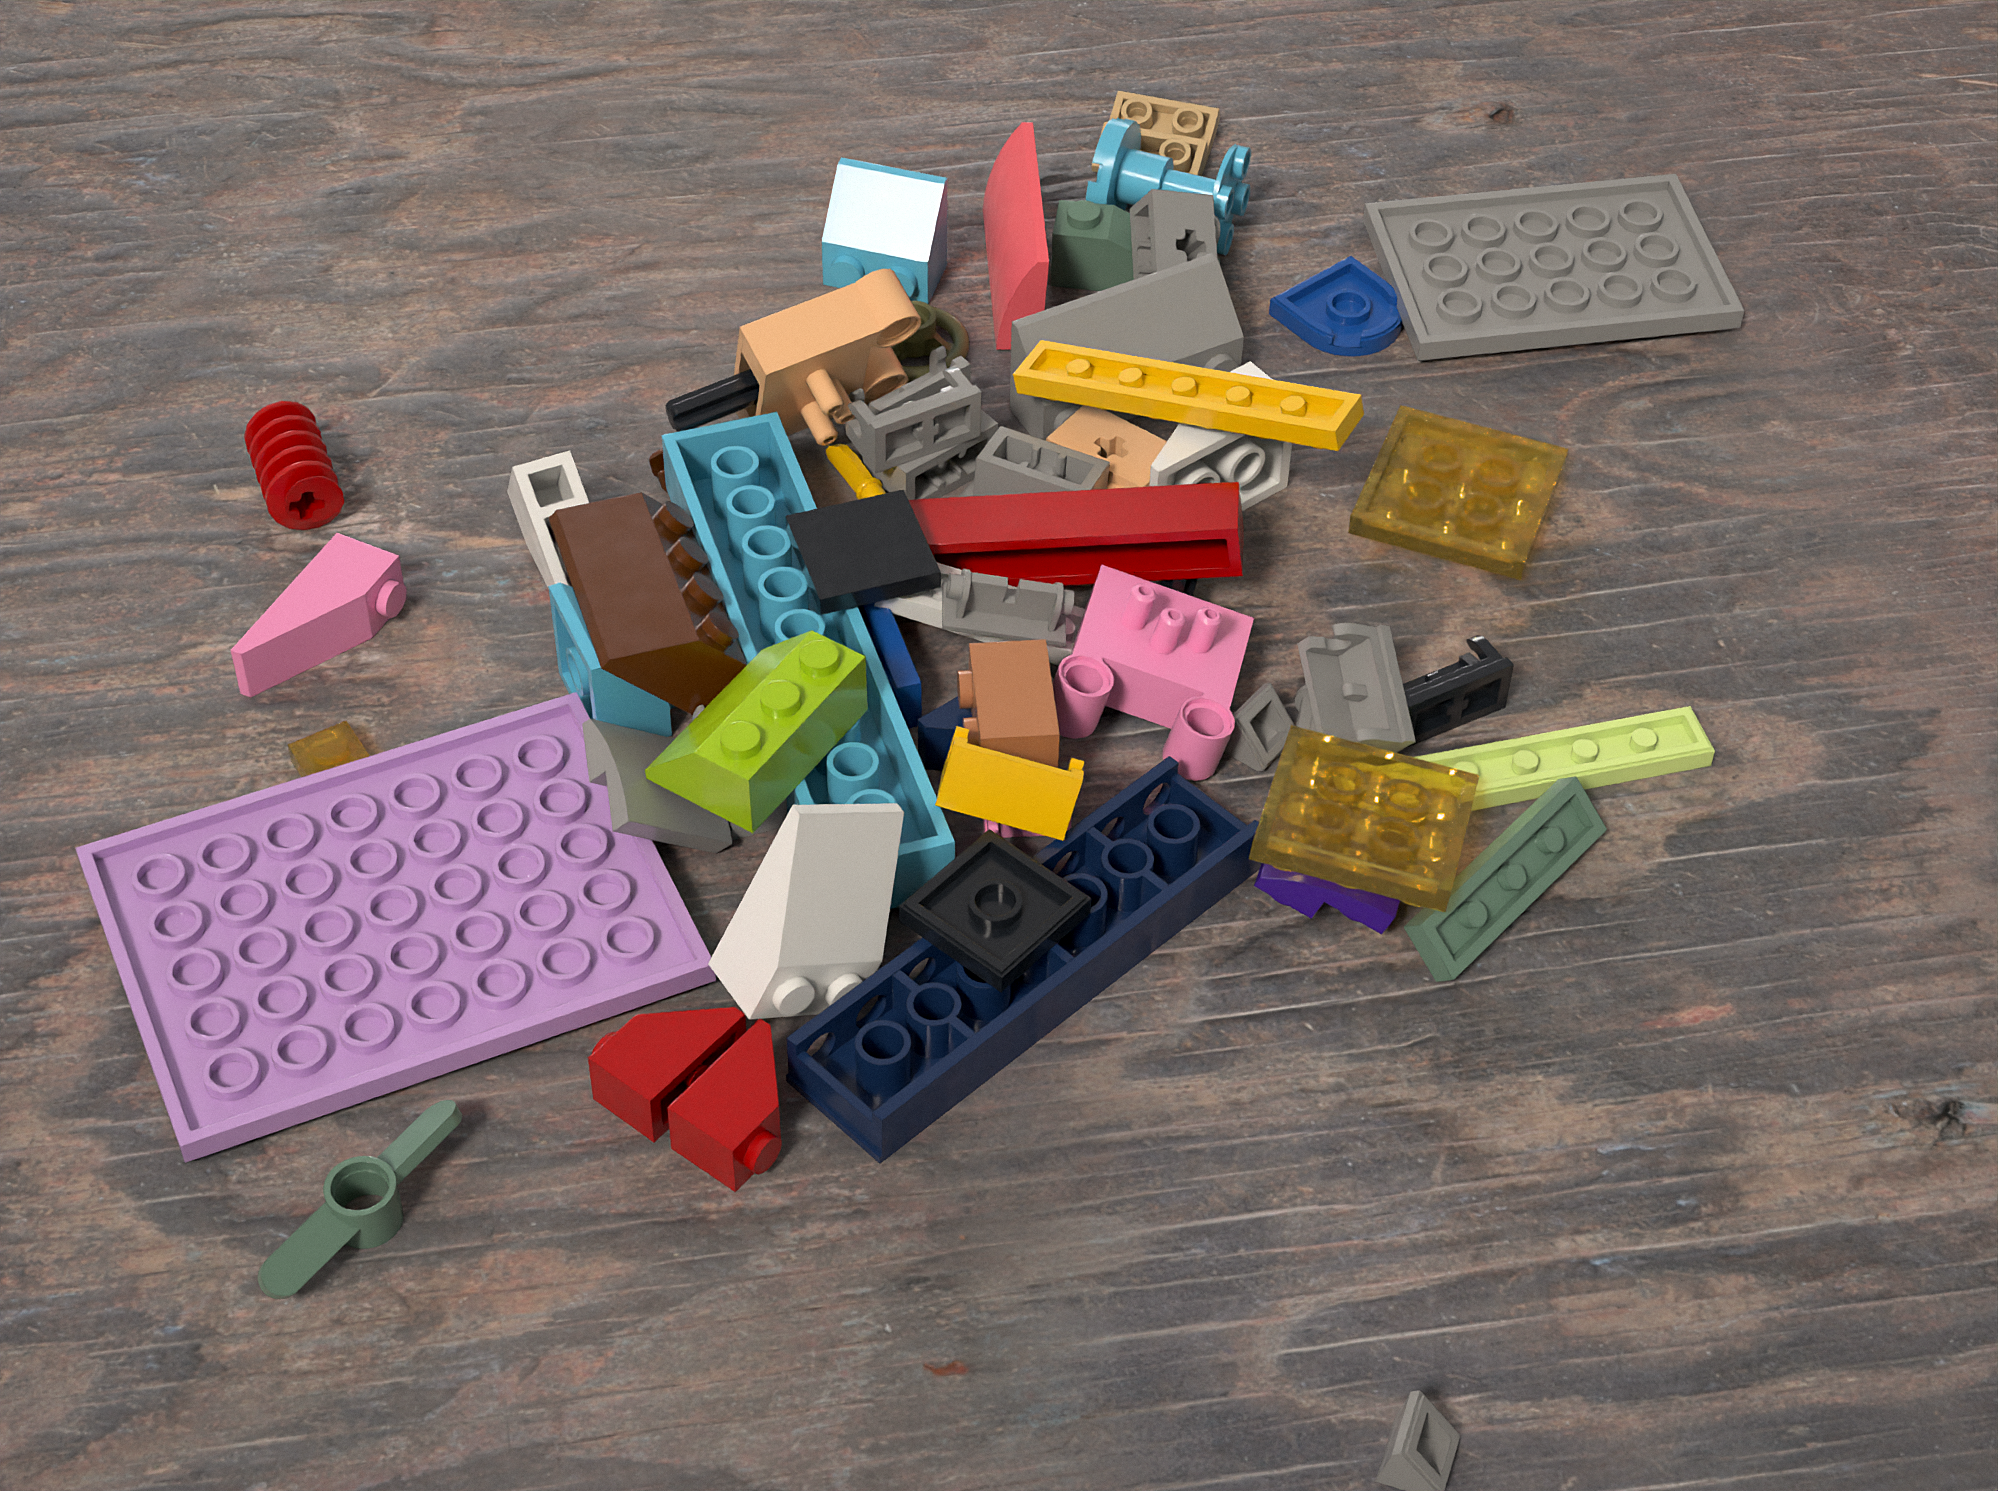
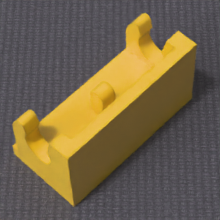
M956 726L942 771L935 806L1063 841L1083 782L1084 771H1082L1084 761L1071 758L1067 770L969 744L967 743L969 729Z

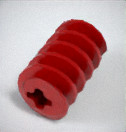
M293 401L272 403L256 412L246 426L244 440L247 452L250 454L252 466L255 469L257 481L261 487L263 498L266 501L268 513L278 524L289 529L309 530L319 528L331 522L341 512L344 505L342 488L338 484L337 475L333 470L331 458L327 455L321 431L316 425L315 415L308 407Z

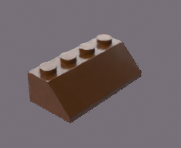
M640 492L557 509L549 517L601 669L693 715L699 705H704L706 708L747 666L737 641L739 633L728 619L721 602L723 594L713 582L706 565L708 557L699 547L693 533V520L680 506L671 501H666L662 504Z

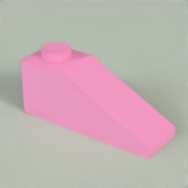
M336 533L230 650L240 694L251 698L372 639L390 618H394L399 614L406 600L407 590L403 582L399 555Z

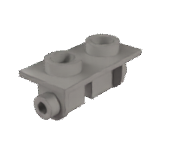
M963 569L961 575L950 573L948 580L943 579L942 630L1018 641L1046 639L1047 645L1065 647V615L1070 616L1072 613L1074 591L1064 590L1063 583L1055 582L1050 584L1020 579L1017 589L1008 588V577L974 573L970 569Z

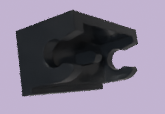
M1476 635L1467 639L1466 642L1470 649L1478 655L1479 659L1469 652L1459 656V661L1403 683L1416 741L1406 748L1506 708L1514 664L1507 657L1503 658L1486 638Z

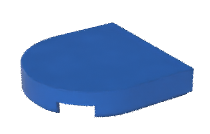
M1352 256L1270 299L1269 315L1312 347L1339 356H1365L1384 350L1398 338L1403 323L1397 309L1398 298L1392 285Z

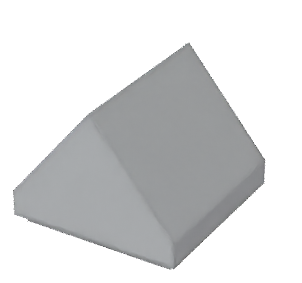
M1271 683L1263 684L1233 714L1235 728L1224 752L1256 771H1264L1293 742L1295 725Z
M1420 1390L1410 1392L1394 1418L1375 1482L1404 1491H1445L1460 1434Z

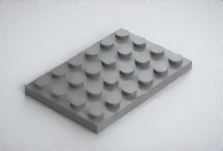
M1676 174L1365 203L1363 222L1385 279L1392 285L1397 295V309L1417 361L1741 328L1745 310Z

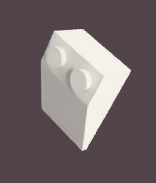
M1251 361L1231 371V373L1272 379ZM1179 423L1151 465L1149 486L1239 482L1242 511L1287 487L1292 443Z
M897 803L792 805L708 963L749 1020L817 1015L877 971L883 959L904 811Z

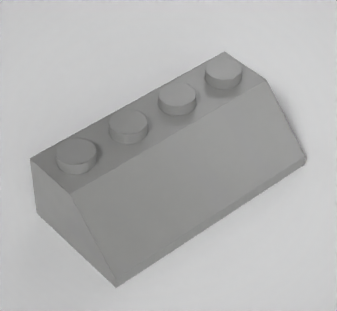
M1211 253L1012 321L1009 409L1031 436L1046 441L1050 434L1083 406L1017 393L1013 373L1040 340L1231 372L1240 367L1244 336L1219 260ZM1106 410L1126 421L1137 416H1140L1113 410Z

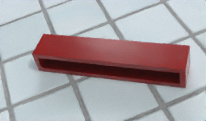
M1239 482L909 500L936 562L960 570L970 569L974 573L1008 577V585L1018 587L1020 579L1050 584L1060 582L1063 585L1094 584L1101 565L1147 581L1243 576L1244 524Z

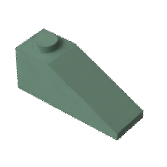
M1059 200L1052 234L1051 286L1102 291L1134 280L1130 213L1115 205L1097 204L1086 200Z

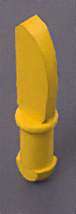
M836 444L828 446L826 449L827 458L854 490L857 499L886 493L882 488L881 481L878 478L872 477L859 457L847 445Z

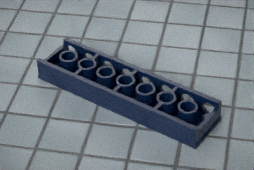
M1168 756L1066 831L1063 841L1056 839L1031 857L1053 872L1060 859L1071 852L1067 863L1056 875L1091 897V913L1002 993L922 937L787 1037L788 1074L786 1075V1082L881 1164L1260 869L1262 863L1261 855L1265 827L1256 820L1249 825L1243 823L1179 775V762ZM1162 784L1156 798L1144 808L1148 796L1156 787ZM1117 818L1110 833L1107 836L1102 834L1101 832L1107 824ZM928 958L922 972L912 980L909 975L921 961ZM879 995L870 1012L856 1022L862 1007L870 999ZM828 1033L820 1049L810 1056L807 1053L810 1046L820 1036Z

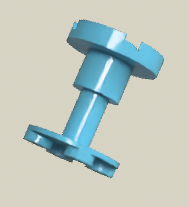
M1120 118L1109 120L1095 150L1092 163L1099 164L1097 181H1088L1086 201L1115 205L1125 211L1127 204L1135 205L1151 189L1213 195L1214 214L1220 221L1217 254L1226 256L1234 234L1233 216H1243L1249 201L1250 184L1242 183L1241 181L1245 178L1249 168L1251 148L1236 144L1230 147L1215 180L1173 170L1174 163L1172 158L1140 151L1141 129L1136 121Z

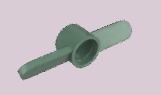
M443 1100L427 1108L377 1158L357 1156L336 1165L329 1172L324 1182L323 1193L325 1203L260 1266L258 1283L261 1290L273 1299H287L293 1296L344 1245L358 1249H368L380 1246L392 1239L399 1231L404 1217L398 1185L459 1125L462 1120V1113L456 1103L452 1100ZM378 1195L384 1197L379 1203L367 1209L350 1210L344 1208L347 1203L360 1196Z

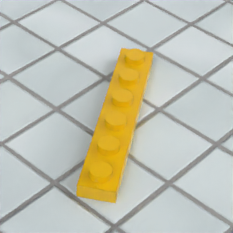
M1044 340L1039 341L1013 373L1016 391L1019 394L1096 407L1101 410H1113L1146 416L1152 419L1201 426L1206 429H1218L1251 435L1261 439H1273L1306 445L1316 449L1339 451L1364 415L1362 396L1360 394Z

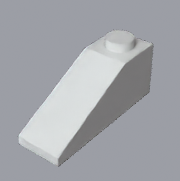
M566 451L512 467L507 490L526 545L547 587L560 582L572 587L549 517L557 509L589 503L571 452Z

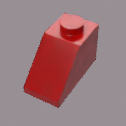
M736 1007L636 1014L617 1032H610L602 1037L594 1047L592 1054L588 1057L593 1099L655 1143L669 1130L667 1107L746 1032L745 1014Z
M759 1019L667 1107L671 1149L734 1192L754 1173L760 1175L767 1171L775 1162L782 1146L771 1025L762 1019Z

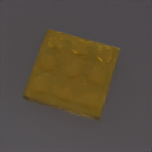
M1400 405L1350 515L1348 533L1521 580L1566 466L1569 449Z
M1291 725L1253 839L1249 859L1272 865L1279 870L1294 871L1335 882L1345 888L1361 889L1398 899L1412 906L1427 907L1446 912L1479 775Z

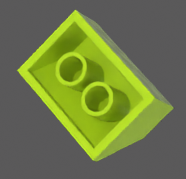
M812 630L762 649L645 769L646 779L754 833L868 710L866 656Z

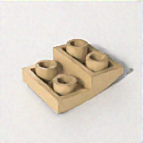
M1118 91L1109 120L1120 118L1136 121L1141 129L1140 151L1170 157L1174 163L1173 170L1202 176L1219 125L1220 109ZM1104 122L1101 134L1108 122ZM1092 163V171L1098 172L1099 164Z

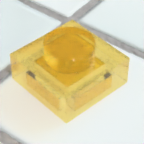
M347 721L288 744L291 762L301 777L370 756Z

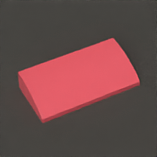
M1022 122L1002 147L991 170L984 195L983 219L996 350H1011L1012 321L1045 310L1049 256L1033 122Z

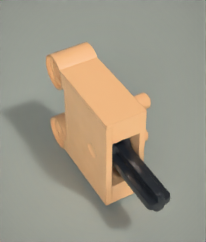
M880 269L873 271L853 284L740 326L734 375L669 400L665 405L668 420L672 428L679 432L700 427L735 412L740 419L777 412L787 436L809 428L817 444L822 446L829 445L838 436V432L831 419L834 418L838 424H846L847 421L855 418L848 408V404L852 403L848 396L851 392L862 388L865 396L864 403L867 405L908 383V376L891 346H895L911 337L919 329L921 318L893 270Z

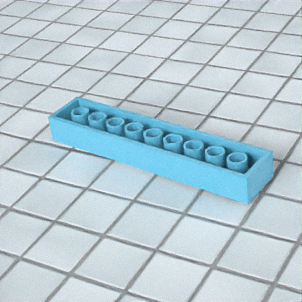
M777 412L662 435V447L668 495L671 502L680 506L693 520V533L699 547L708 557L706 565L713 582L723 594L721 602L728 619L739 633L737 641L747 665L762 649L811 630L866 656L868 710L787 796V814L792 805L897 803L904 811L890 909L897 908L955 859V841L941 807L935 806L937 797L858 607L820 615L787 535L785 520L786 515L817 509L780 417Z

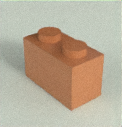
M1046 639L969 643V670H957L959 709L971 708L972 717L963 718V728L969 729L967 743L1058 768L1060 733Z

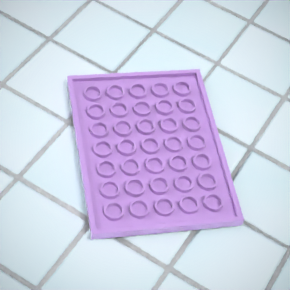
M577 692L75 848L185 1163L716 981V974L708 965L711 955L653 841L613 832L607 786L589 782L582 724L590 719Z

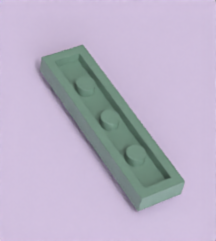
M1577 776L1558 779L1404 926L1405 931L1436 982L1454 980L1607 830Z

